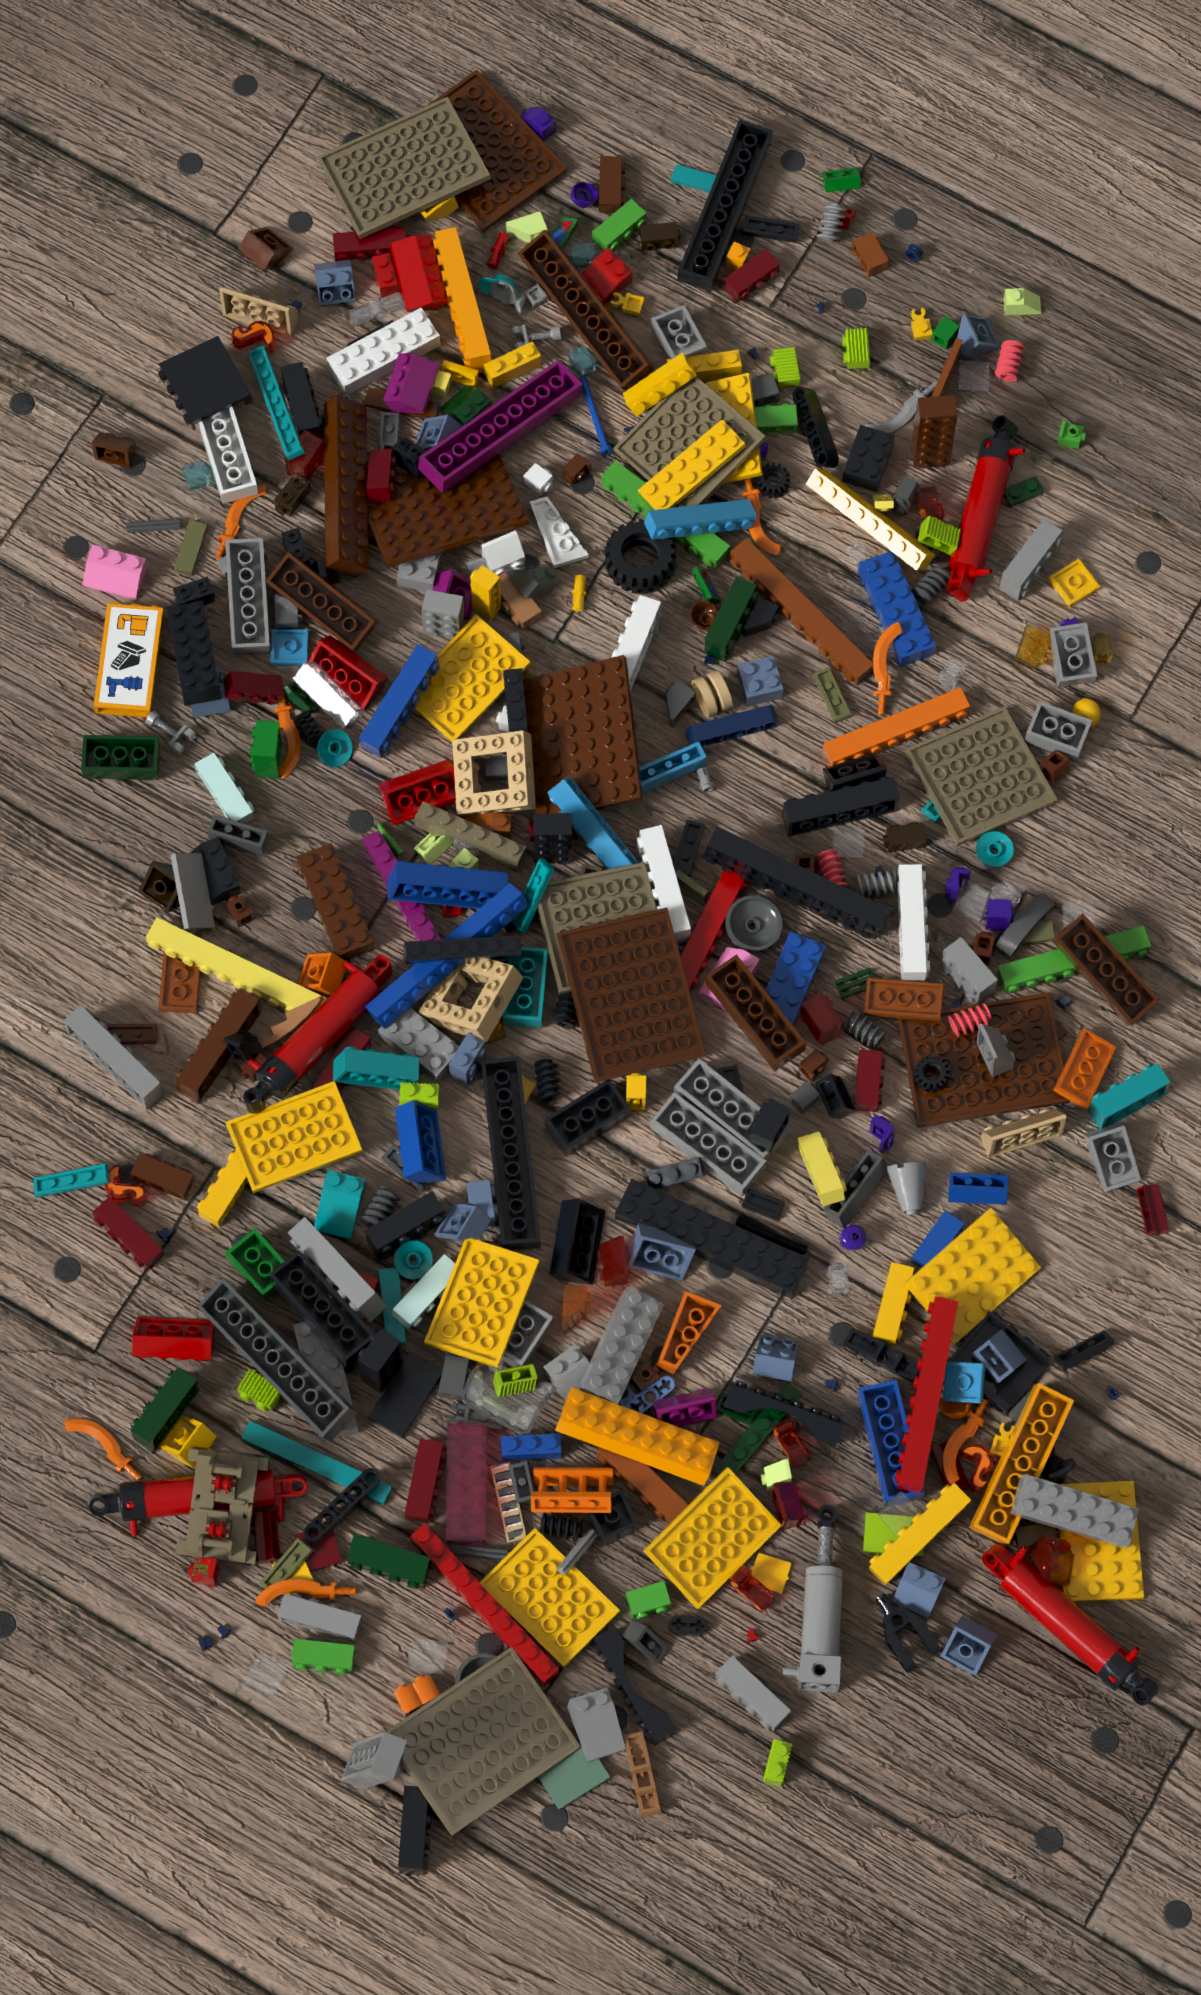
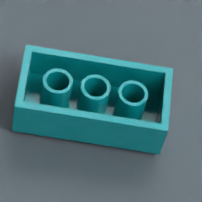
M521 947L522 955L519 958L508 959V964L514 966L523 976V979L503 1013V1025L542 1028L548 948Z
M347 1047L333 1060V1081L336 1083L400 1090L401 1082L415 1083L419 1080V1057H413L412 1054L396 1055L391 1051L380 1053L374 1049L357 1050L356 1047Z
M1158 1063L1153 1066L1150 1064L1144 1067L1142 1072L1137 1075L1135 1073L1131 1074L1121 1084L1115 1083L1109 1088V1091L1105 1093L1099 1092L1093 1096L1089 1114L1099 1129L1113 1125L1167 1094L1170 1081Z

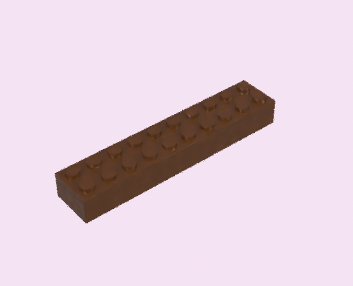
M543 230L517 253L621 389L627 391L656 369L551 233Z
M336 395L324 403L325 568L356 578L369 570L368 495L366 490L367 406Z

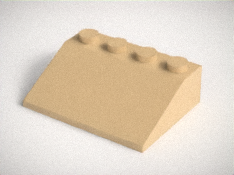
M220 287L219 292L223 316L252 325L258 323L264 326L265 324L271 331L292 337L299 319L298 309L290 305H281L274 300L262 299L257 295H248L241 290Z
M1044 1109L1034 1116L1029 1114L1015 1122L1009 1120L1004 1122L1002 1126H989L982 1131L981 1139L988 1158L1062 1136L1067 1119L1066 1114L1057 1109Z

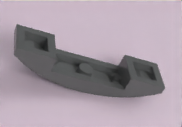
M1040 893L1014 919L996 943L995 948L1011 958L1022 945V941L1040 920L1051 912L1056 904Z

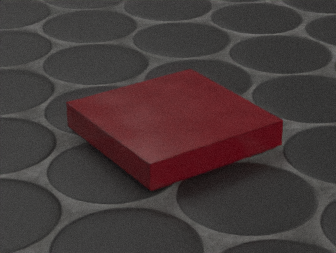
M315 1530L310 1531L308 1536L316 1538L319 1532ZM334 1531L318 1545L307 1543L304 1532L293 1535L294 1540L299 1537L314 1550L306 1560L310 1572L342 1563Z

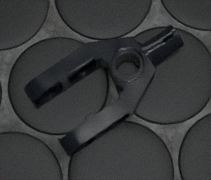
M885 1593L875 1599V1602H877L885 1614L882 1620L885 1642L907 1673L916 1669L917 1666L896 1636V1633L902 1631L906 1626L913 1627L921 1638V1643L927 1646L933 1657L941 1652L940 1646L920 1617L901 1606L894 1608ZM895 1617L900 1618L902 1625L895 1626L892 1623V1619Z

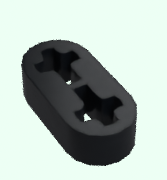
M677 1615L670 1620L669 1628L675 1635L699 1637L706 1633L707 1622L702 1617ZM679 1620L682 1625H687V1627L682 1626L680 1630H676V1626H673V1624H676V1621ZM697 1622H700L704 1628L696 1631L695 1627H689V1625H696Z

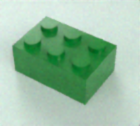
M256 720V727H252L253 744L250 745L251 763H253L252 770L256 771V777L279 778L283 744L280 724L275 721Z
M254 1228L225 1252L227 1261L265 1302L277 1292L269 1282V1274L285 1261Z

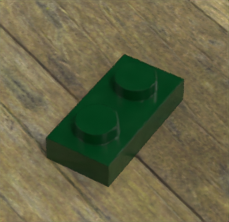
M1033 476L1006 487L1004 497L1009 507L1042 495L1044 490L1037 476Z
M297 682L285 685L283 688L288 699L293 701L300 708L301 712L306 710L311 715L318 713L321 709V706Z

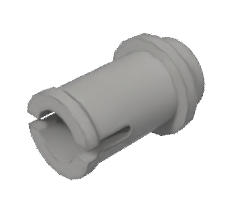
M704 767V771L703 768L698 769L697 774L701 784L699 786L700 790L704 793L711 792L714 789V782L711 781L708 768Z

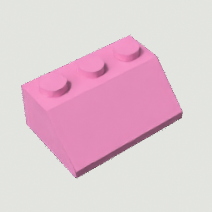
M92 544L86 562L83 586L136 600L147 571L146 558Z
M726 947L712 971L737 954L754 976L759 968L760 959L743 949ZM704 982L697 995L725 1010Z

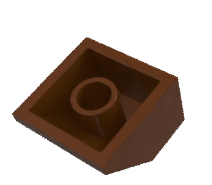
M268 227L248 231L238 248L246 258L254 261L256 266L262 270L275 268L293 250L288 243Z
M99 433L92 441L95 460L131 468L137 450L136 443L131 438L117 437L112 433Z

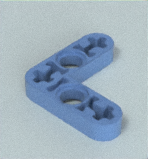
M663 1376L637 1396L627 1385L625 1390L628 1392V1396L620 1399L619 1405L631 1409L632 1405L634 1407L640 1404L639 1399H641L643 1404L638 1408V1412L645 1414L653 1408V1402L672 1394L675 1388L674 1380L669 1376ZM662 1382H665L666 1384H667V1383H670V1385H669V1388H670V1389H669V1390H667V1388L662 1389V1390L660 1391L661 1396H659V1393H658L657 1390H659V1389L662 1388ZM653 1393L656 1399L653 1402H647L645 1395Z

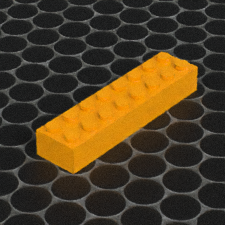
M453 227L435 231V239H432L446 290L447 305L451 309V320L455 324L456 338H459L460 353H463V364L466 367L479 370V373H483L484 364L491 361V353L457 229Z
M1040 1383L1033 1386L971 1521L970 1529L1002 1545L1010 1543L1021 1517L1010 1514L1020 1476L1027 1474L1037 1478L1040 1477L1072 1407L1073 1399Z
M573 1387L570 1388L565 1399L555 1431L702 1486L705 1485L710 1475L720 1443Z

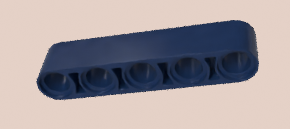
M767 705L691 725L686 728V733L690 745L699 742L701 747L775 728L779 725L774 706Z

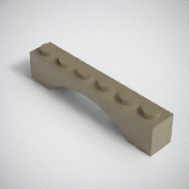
M424 801L415 815V827L431 834L449 836L466 842L485 852L501 865L517 872L526 856V846Z

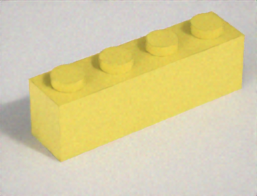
M820 1131L798 1137L800 1154L822 1206L845 1200L844 1192L847 1191L844 1180L840 1181L839 1177L841 1175L838 1166L834 1167V1157L832 1152L827 1150L829 1146L826 1138H822Z

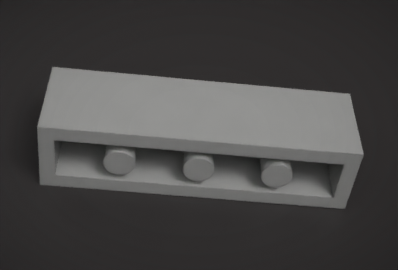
M291 1592L289 1595L284 1593L277 1615L278 1621L348 1641H356L362 1621L358 1611L352 1609L344 1611L335 1604L329 1603L327 1606L320 1604L321 1601L314 1598L306 1600L296 1593Z
M733 1656L716 1672V1682L723 1689L728 1688L732 1692L730 1695L738 1703L740 1701L746 1705L745 1709L750 1715H756L761 1719L760 1723L765 1729H771L774 1732L790 1716L791 1710Z

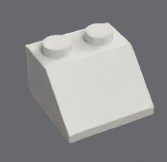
M516 530L482 544V558H485L487 568L498 576L503 574L507 568L525 565V555Z

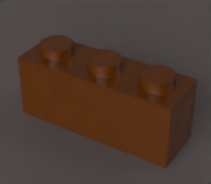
M600 156L599 213H615L624 205L625 195H621V190H625V179H621V174H625V163H622V156Z
M140 1153L130 1173L132 1180L185 1201L195 1181L192 1172L185 1168H181V1170L175 1168L168 1161H158L151 1154L146 1153L144 1155Z

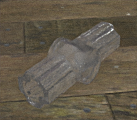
M397 292L381 299L380 297L371 298L365 305L349 310L348 314L352 325L357 326L370 320L380 321L387 314L405 308L401 294Z

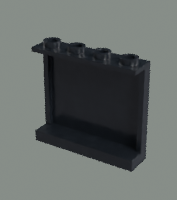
M219 336L159 363L160 371H158L160 379L166 381L168 393L170 396L174 395L177 409L183 411L185 423L190 425L193 430L196 429V423L244 401L245 405L252 403L251 392Z
M989 1310L986 1317L954 1355L947 1359V1362L978 1363L972 1353L1000 1330H1003L1027 1359L997 1385L985 1371L983 1399H986L989 1402L988 1404L1003 1416H1006L1046 1369L1051 1359L1046 1351L1037 1349L1031 1339L1026 1336L1022 1337L1013 1325H1007L998 1313H992Z

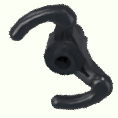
M1053 1446L1043 1468L1048 1481L1062 1484L1066 1480V1475L1076 1466V1462L1072 1458L1062 1460L1057 1457L1055 1447Z

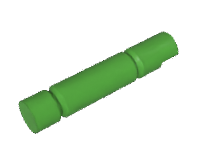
M379 822L377 825L378 830L381 831L384 839L395 853L401 856L404 851Z

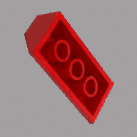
M431 234L413 235L391 243L390 248L406 311L414 312L419 308H422L423 311H438L448 302Z
M331 635L319 640L304 669L361 712H364L381 693L388 680L386 675Z
M449 759L378 784L393 825L414 818L423 801L437 808L456 803L454 766Z
M137 1316L132 1335V1356L140 1358L158 1357L159 1359L177 1358L179 1360L197 1359L198 1361L211 1360L215 1325L210 1320Z

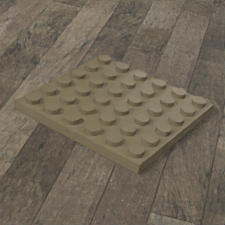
M694 377L659 401L613 448V451L643 478L649 481L722 419L745 442L746 447L676 505L677 507L704 504L767 438L698 377Z
M1005 706L905 749L906 756L956 846L1057 803V797Z
M644 862L549 881L538 905V911L559 994L568 993L571 990L556 936L557 933L656 910Z

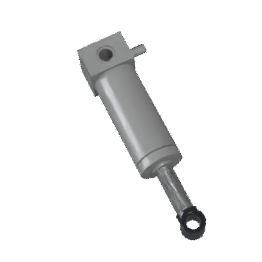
M823 1505L818 1510V1565L805 1569L802 1646L799 1664H797V1668H783V1675L797 1676L798 1691L838 1693L840 1685L841 1656H839L843 1570L832 1566L833 1532L836 1529L838 1515L837 1510L832 1505ZM829 1513L833 1518L827 1521L822 1518V1515ZM815 1672H821L823 1675H817Z

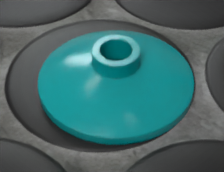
M339 729L326 731L320 737L317 745L320 759L331 767L344 765L350 759L353 749L352 741L348 734ZM332 744L334 745L333 751L330 750Z
M987 832L977 841L976 855L986 866H1004L1013 856V843L1007 835L1001 832ZM991 850H996L998 853L992 854Z
M416 1240L407 1241L400 1245L394 1255L396 1270L407 1279L423 1277L433 1264V1255L429 1247L423 1242ZM410 1256H416L415 1261H409Z

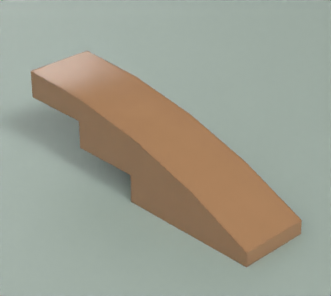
M323 996L285 1012L288 1020L271 1027L274 1035L259 1041L262 1046L261 1049L275 1043L296 1029L324 1000Z
M643 1731L623 1735L641 1818L660 1814L661 1809Z

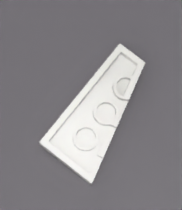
M548 497L530 501L531 510L553 568L589 558L587 551L580 545L579 540L570 531L569 526L560 517L559 512Z

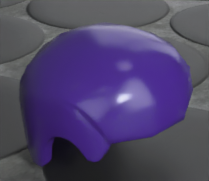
M577 182L571 189V199L580 208H590L599 199V190H596L592 183Z

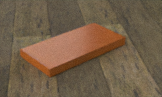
M1083 1028L1053 1091L1087 1110L1117 1047L1088 1029Z

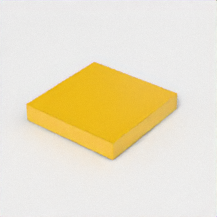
M1079 558L1048 578L1069 608L1098 591L1101 587Z

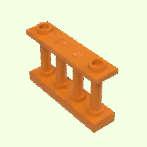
M534 1467V1486H539L538 1491H531V1512L611 1513V1492H606V1486H613V1468ZM547 1486H559L558 1492H546ZM567 1486H579L578 1492H566ZM598 1486V1492H586V1487Z

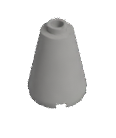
M925 1162L903 1163L902 1165L887 1166V1172L901 1210L906 1212L907 1215H916L918 1210H922Z

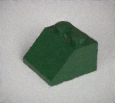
M465 385L440 410L464 426L490 408L492 400L479 388Z

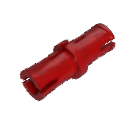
M499 233L495 245L491 248L492 253L486 263L489 268H498L500 259L505 255V248L510 239L508 234Z

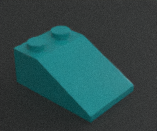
M327 1171L314 1225L320 1233L349 1240L352 1239L366 1189V1180L335 1171Z

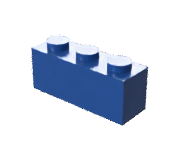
M950 1172L948 1202L1007 1205L1008 1175Z
M944 1211L912 1256L911 1262L922 1268L964 1231V1223L947 1211Z
M561 1435L501 1436L502 1461L561 1459Z

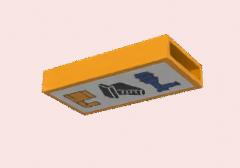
M120 602L107 603L94 700L96 714L147 718L152 712L165 616L163 608L157 605L148 607L141 606L140 604L123 605Z

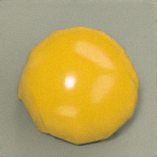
M1088 698L1077 701L1071 710V713L1092 720L1091 727L1100 722L1102 716L1099 705L1094 700Z

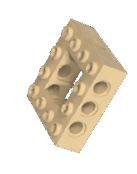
M515 731L452 740L457 815L470 816L536 809L530 733ZM497 755L507 756L509 789L481 792L478 778L480 767L472 759L482 757L489 759L490 756Z
M488 958L466 959L431 989L418 1013L433 1026L462 1035L470 1033L487 1042L520 985L523 976L514 966ZM465 977L473 979L477 983H486L471 1010L457 1006L458 998L468 985Z

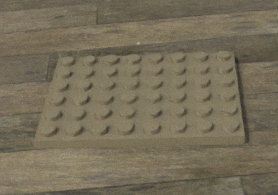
M448 97L317 156L359 239L491 179L485 164Z
M512 1647L385 1731L407 1740L406 1747L408 1749L405 1757L401 1758L400 1761L451 1836L581 1747Z

